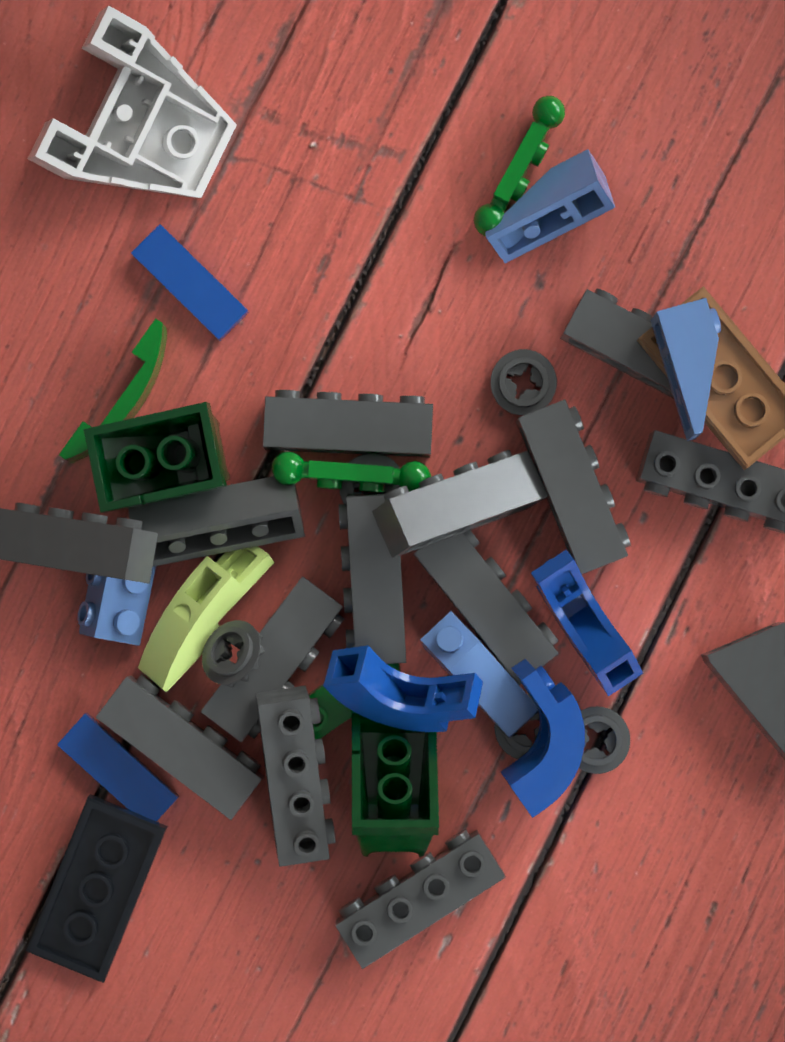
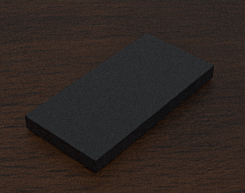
M90 794L26 951L104 983L168 826Z

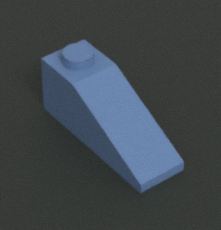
M589 149L552 167L504 213L501 222L495 228L485 232L487 240L504 263L615 208L606 176Z
M707 298L657 311L650 320L687 441L696 439L703 433L719 341L717 333L721 332L718 313L715 308H709Z
M452 611L420 639L424 649L450 676L476 673L480 677L483 685L478 706L509 739L538 712L534 701Z

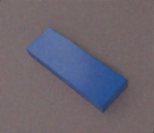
M161 224L131 252L219 341L249 313Z
M85 713L57 744L132 812L158 821L179 797L88 713Z

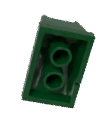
M198 403L84 429L100 513L227 487L226 482L230 480V474L227 469L220 436V423L212 414L210 403Z
M352 713V835H356L363 856L368 857L369 854L374 852H414L419 857L425 855L433 835H439L437 732L399 729L375 722L357 713Z

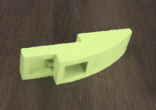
M255 546L225 552L217 562L206 556L180 587L163 612L144 649L138 669L162 690L167 692L200 658L208 638L219 627L218 622L275 563L270 555L260 547Z

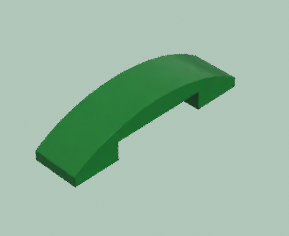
M155 318L132 351L139 360L144 362L143 366L101 425L134 418L148 398L160 372L167 341V328L158 319ZM82 421L59 456L70 463L89 456L84 429L91 428V426Z

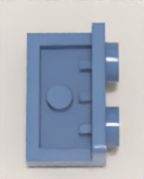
M156 566L152 567L150 584L86 574V582L88 584L86 599L80 605L77 617L80 626L79 633L93 638L140 646Z

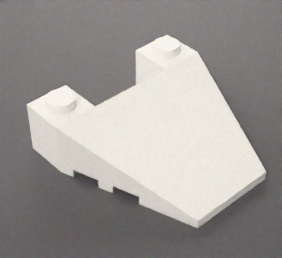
M107 6L99 12L82 49L116 67L118 70L86 135L53 118L45 122L27 159L64 179L201 198L237 124L201 85L198 86L182 69L183 66L174 56L171 57L154 39L155 36L146 26Z

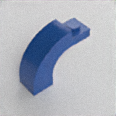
M567 550L549 559L542 566L531 572L537 584L536 587L549 610L608 696L643 674L632 650L599 606L575 560Z
M367 645L333 650L323 687L344 706L375 722L411 731L446 732L449 721L476 718L483 681L476 673L436 678L405 674L387 665Z
M524 659L512 667V670L536 704L539 712L540 727L537 738L529 751L502 770L501 774L533 818L553 804L574 779L583 756L585 729L579 705L568 688L562 682L555 685L542 665L534 669Z

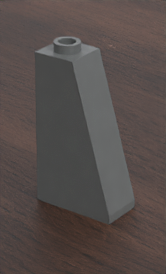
M777 622L703 653L701 656L708 668L785 760V622Z

